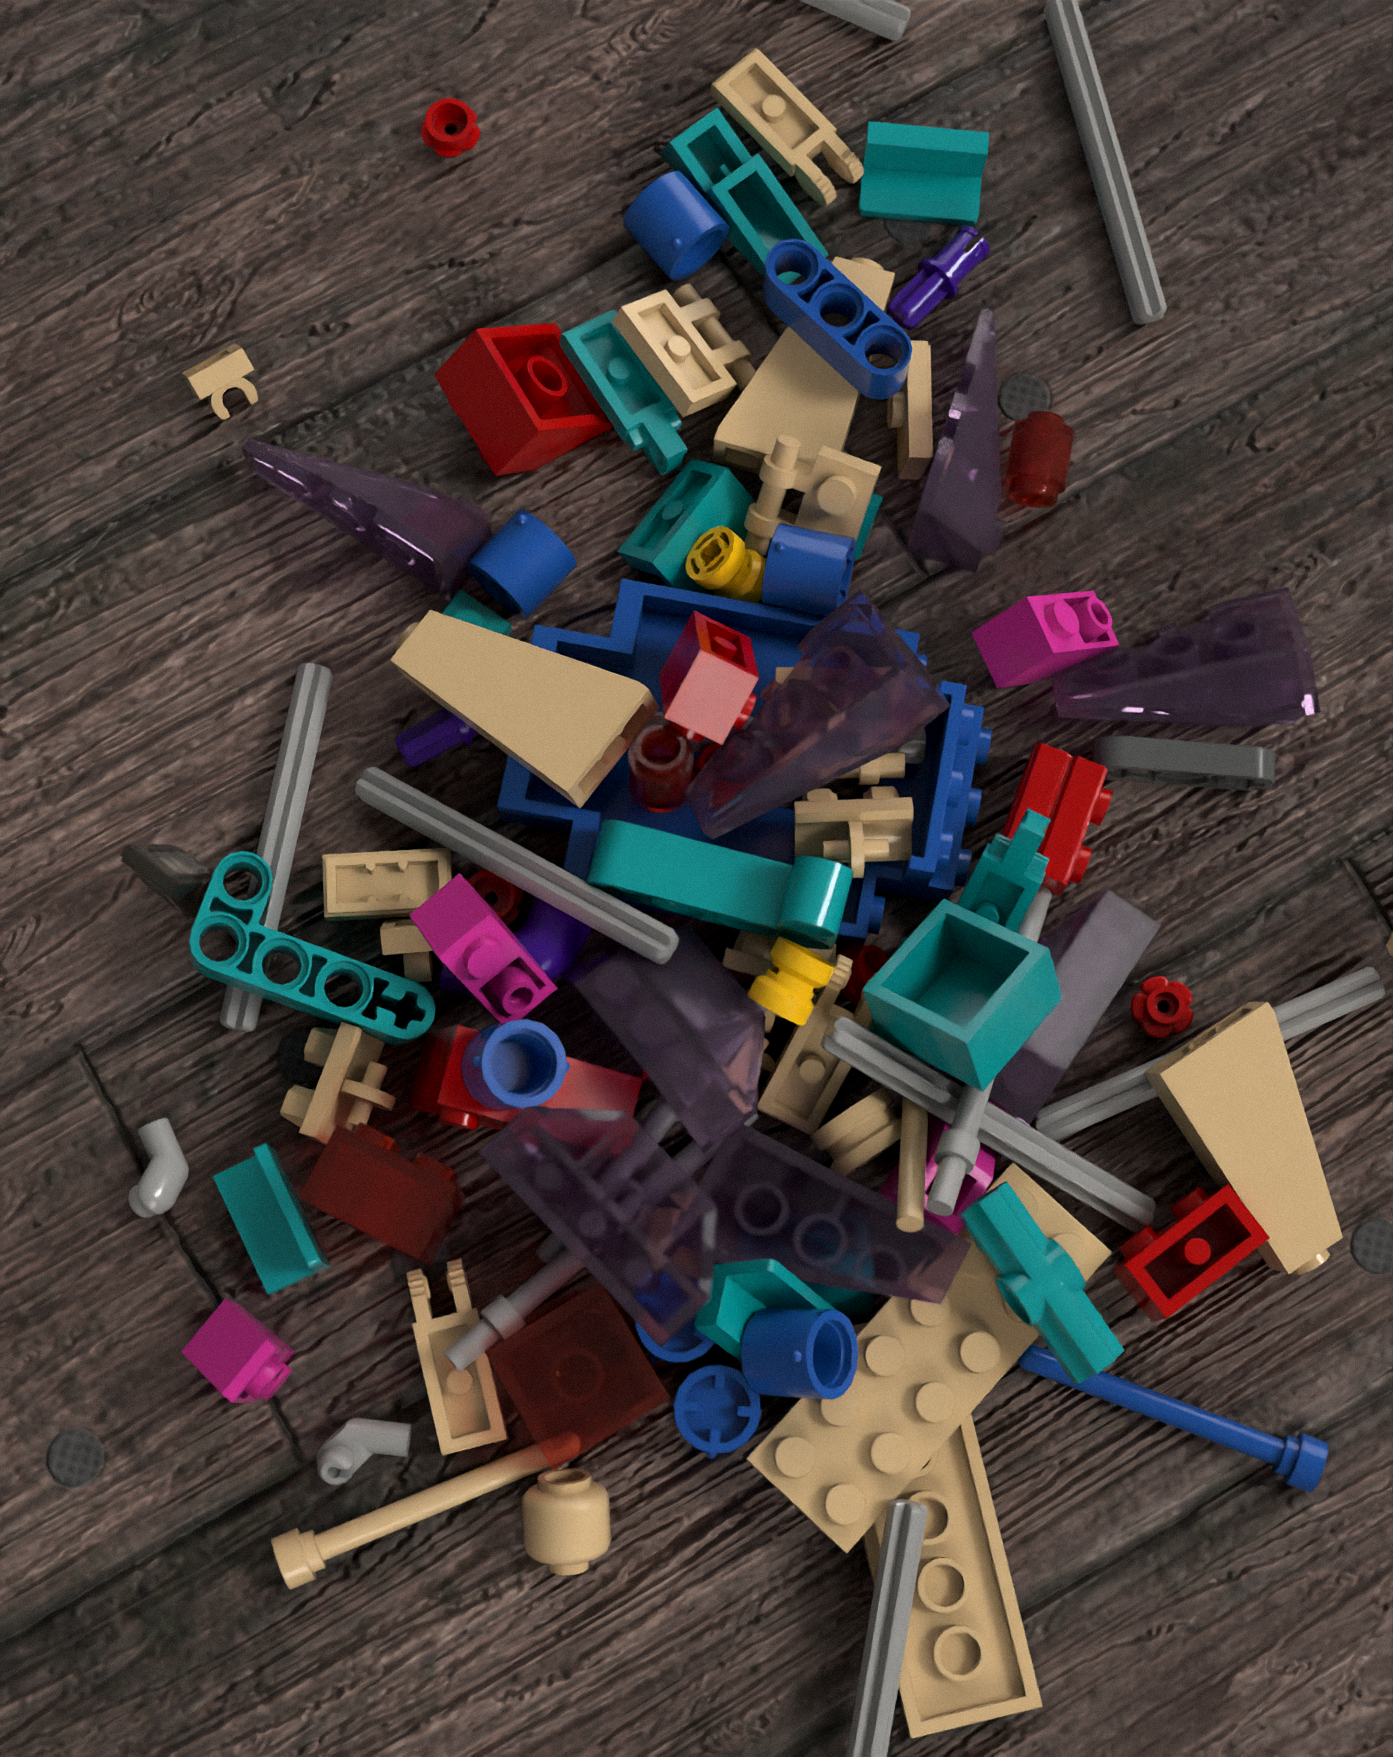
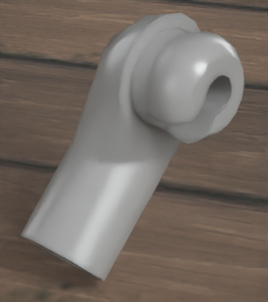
M168 1118L155 1120L137 1131L150 1159V1163L138 1185L131 1188L128 1194V1201L132 1211L141 1217L150 1218L155 1214H163L175 1204L188 1178L189 1167Z
M365 1418L349 1419L318 1450L316 1458L319 1476L328 1484L341 1485L347 1482L352 1477V1474L373 1453L407 1457L412 1424Z

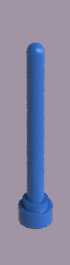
M1033 1344L1017 1360L1018 1364L1027 1371L1273 1464V1472L1283 1475V1482L1303 1491L1313 1492L1322 1475L1328 1454V1443L1304 1433H1300L1297 1438L1286 1434L1283 1439H1279L1104 1371L1091 1376L1080 1384H1073L1052 1352Z

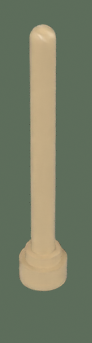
M565 1431L315 1535L312 1529L300 1533L298 1528L276 1536L271 1539L282 1576L290 1590L316 1579L315 1572L326 1568L325 1560L570 1459L580 1452L582 1446L581 1439L576 1433Z

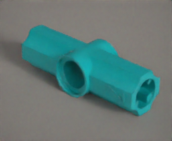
M1007 1181L985 1193L957 1214L963 1227L967 1229L978 1249L985 1255L998 1274L995 1277V1282L1005 1301L1021 1321L1029 1327L1034 1326L1073 1384H1080L1091 1376L1098 1374L1125 1351L1118 1338L1112 1333L1101 1314L1084 1293L1083 1289L1086 1287L1085 1280L1075 1262L1054 1239L1046 1238Z

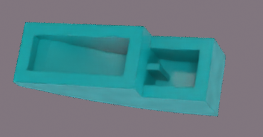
M715 108L670 141L660 152L672 170L683 173L730 226L727 236L728 240L763 277L768 252L775 244L782 240L792 238L804 240L816 248L824 257L829 255L759 153L751 157L718 108ZM789 271L777 277L782 282L790 284L801 275Z

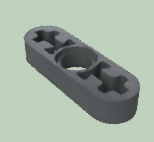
M1105 736L1093 741L1092 762L1101 764L1108 769L1105 778L1108 780L1242 791L1265 790L1275 785L1276 753L1263 747L1133 736Z

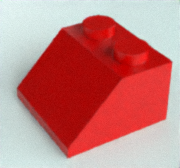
M556 323L475 329L434 374L447 396L450 407L459 415L476 443L481 458L490 466L495 476L537 470L613 426L560 347L559 342L562 332Z

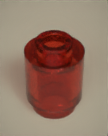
M1034 411L1029 413L1027 418L1014 423L1004 479L1005 484L1009 486L1008 498L1011 501L1027 507L1048 508L1055 506L1058 494L1065 491L1075 432L1071 427L1064 424L1062 416L1047 411Z
M664 724L647 727L633 739L629 747L628 771L630 793L639 806L651 812L666 813L674 811L688 801L693 791V748L690 741L676 728Z

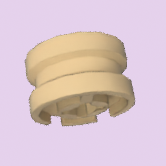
M886 1086L857 1102L810 1136L819 1151L827 1150L833 1160L830 1168L839 1181L855 1172L856 1168L869 1163L893 1147L901 1137V1117H898L891 1107L894 1098Z

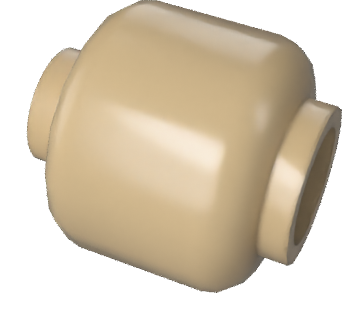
M556 1469L544 1472L538 1476V1484L530 1487L522 1498L525 1550L532 1559L548 1564L549 1571L553 1574L575 1575L588 1570L589 1561L602 1556L611 1543L608 1492L600 1483L592 1481L591 1474L585 1470Z

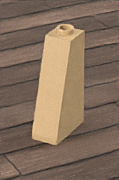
M836 256L832 264L880 309L886 312L895 273L884 270L881 265L866 258L847 260ZM828 313L822 317L826 323L835 327L846 326L851 323L846 316L840 313ZM788 326L717 428L714 438L713 462L759 475L764 457L773 452L777 436L789 435L801 442L797 460L814 466L817 454L823 445L843 452L861 393ZM872 355L866 358L869 363L871 361Z
M429 610L420 622H414L402 633L396 645V653L390 659L408 681L579 808L584 805L660 708L650 690L639 681L433 610Z
M1248 1002L1143 1073L1217 1188L1229 1184L1270 1237L1257 1248L1268 1267L1286 1274L1294 1271L1296 1275H1302L1324 1263L1330 1256L1327 1248L1342 1239L1343 1236L1275 1012L1268 1002Z

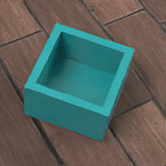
M943 899L862 989L878 1035L881 1038L982 1092L1063 998L1049 948L946 899Z

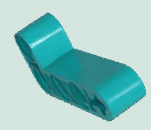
M604 820L586 882L613 897L773 939H778L779 936H782L808 948L831 950L838 936L854 873L847 866L823 858L797 856L794 865L629 822Z
M239 851L230 853L219 862L190 934L188 954L190 962L199 973L340 1026L341 1022L357 1026L363 1029L364 1033L388 1044L402 1046L413 1043L429 1029L434 1021L435 1004L433 997L425 987L414 981L259 924L273 882L271 869L263 858L252 852ZM234 871H247L258 880L260 891L251 899L237 900L231 897L224 889L223 881L226 876ZM210 931H225L236 941L237 951L228 960L213 961L207 958L201 951L199 944L201 938ZM285 953L296 962L298 976L287 984L273 983L263 973V960L270 954ZM337 975L349 977L358 987V1002L348 1007L334 1005L325 995V981ZM375 986L383 990L376 1002L389 1007H395L401 999H407L412 1002L410 1013L419 1017L418 1021L411 1020L404 1029H401L394 1025L396 1015L392 1011L377 1006L371 1014V1019L362 1016L361 1013L370 1002Z

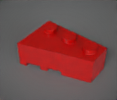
M455 1025L427 1033L407 1107L439 1115V1122L463 1129L476 1131L477 1126L481 1125L501 1130V1139L523 1146L538 1148L540 1140L563 1146L562 1156L584 1163L599 1165L601 1156L624 1155L642 1078L566 1056L570 1069L565 1073L563 1084L552 1098L539 1106L500 1111L485 1107L471 1096L463 1082L461 1063L465 1048L472 1038L481 1031Z

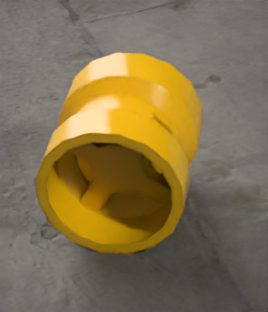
M718 526L702 534L688 553L685 564L688 576L702 588L714 590L715 596L758 603L762 598L763 577L767 559L756 550L746 549L745 542L728 527Z
M779 936L769 953L771 962L774 964L773 968H769L766 974L756 977L747 995L775 1014L793 1023L805 1026L814 1009L812 997L815 993L813 989L815 987L827 986L836 966L807 948Z

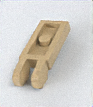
M755 48L711 84V95L791 177L793 175L796 176L801 188L818 205L826 207L837 197V192L831 181L811 161L820 152L825 156L829 166L850 184H854L865 174L862 163L858 160L859 158L836 135L837 129L759 49Z
M841 954L837 956L833 963L836 969L827 986L821 987L818 995L812 997L814 1009L805 1026L796 1024L755 1105L756 1110L809 1135L817 1131L852 1067L826 1052L821 1046L826 1027L838 1015H842L868 1030L871 1029L872 1015L863 991L854 1013L834 1004L840 990L846 986L852 972L853 960Z
M461 1258L447 1262L446 1278L449 1290L453 1293L457 1313L433 1319L430 1303L431 1291L427 1277L424 1276L421 1268L407 1272L409 1290L417 1321L412 1326L442 1456L508 1439L488 1349L461 1372L456 1370L443 1353V1351L481 1320L478 1308L473 1309L470 1289Z

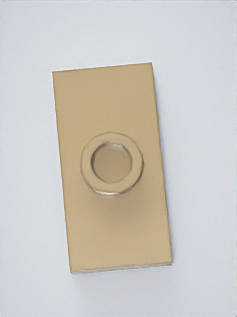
M910 340L912 354L905 383L897 394L888 398L887 425L888 428L897 429L898 479L919 480L933 457L931 349L928 341Z
M449 848L322 855L324 918L326 921L410 917L409 915L453 879L452 851Z

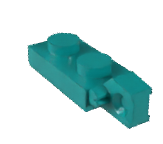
M610 310L562 333L559 342L560 347L623 441L626 440L627 445L632 451L643 447L645 456L661 476L682 466L684 453L687 452V447L676 432L680 429V425H682L676 413L677 409L612 323L617 312Z
M1027 808L1012 839L996 833L992 843L986 845L956 905L1016 932L1046 874L1044 870L1050 858L1036 851L1045 836L1044 833L1051 819Z

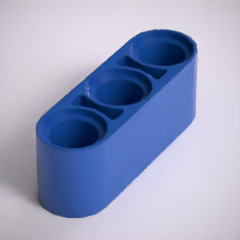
M794 238L782 240L775 244L766 257L762 288L764 301L770 310L864 396L881 400L897 394L905 383L912 354L911 341L906 332L812 245L804 240ZM791 271L802 275L806 281L801 284L790 285L779 280L777 276ZM828 313H840L846 316L851 323L846 326L835 327L826 323L822 317ZM874 354H883L890 357L896 365L892 368L880 369L871 365L866 358Z

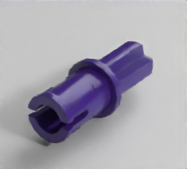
M970 226L961 227L956 235L933 258L927 257L918 264V273L888 303L887 310L894 322L907 330H912L943 299H952L958 293V284L980 261L986 259L990 253L989 245L984 237L967 253L963 251L979 233L977 230Z
M444 707L438 713L398 734L395 738V743L406 764L411 768H417L462 742L466 746L473 744L471 737L478 734V732Z

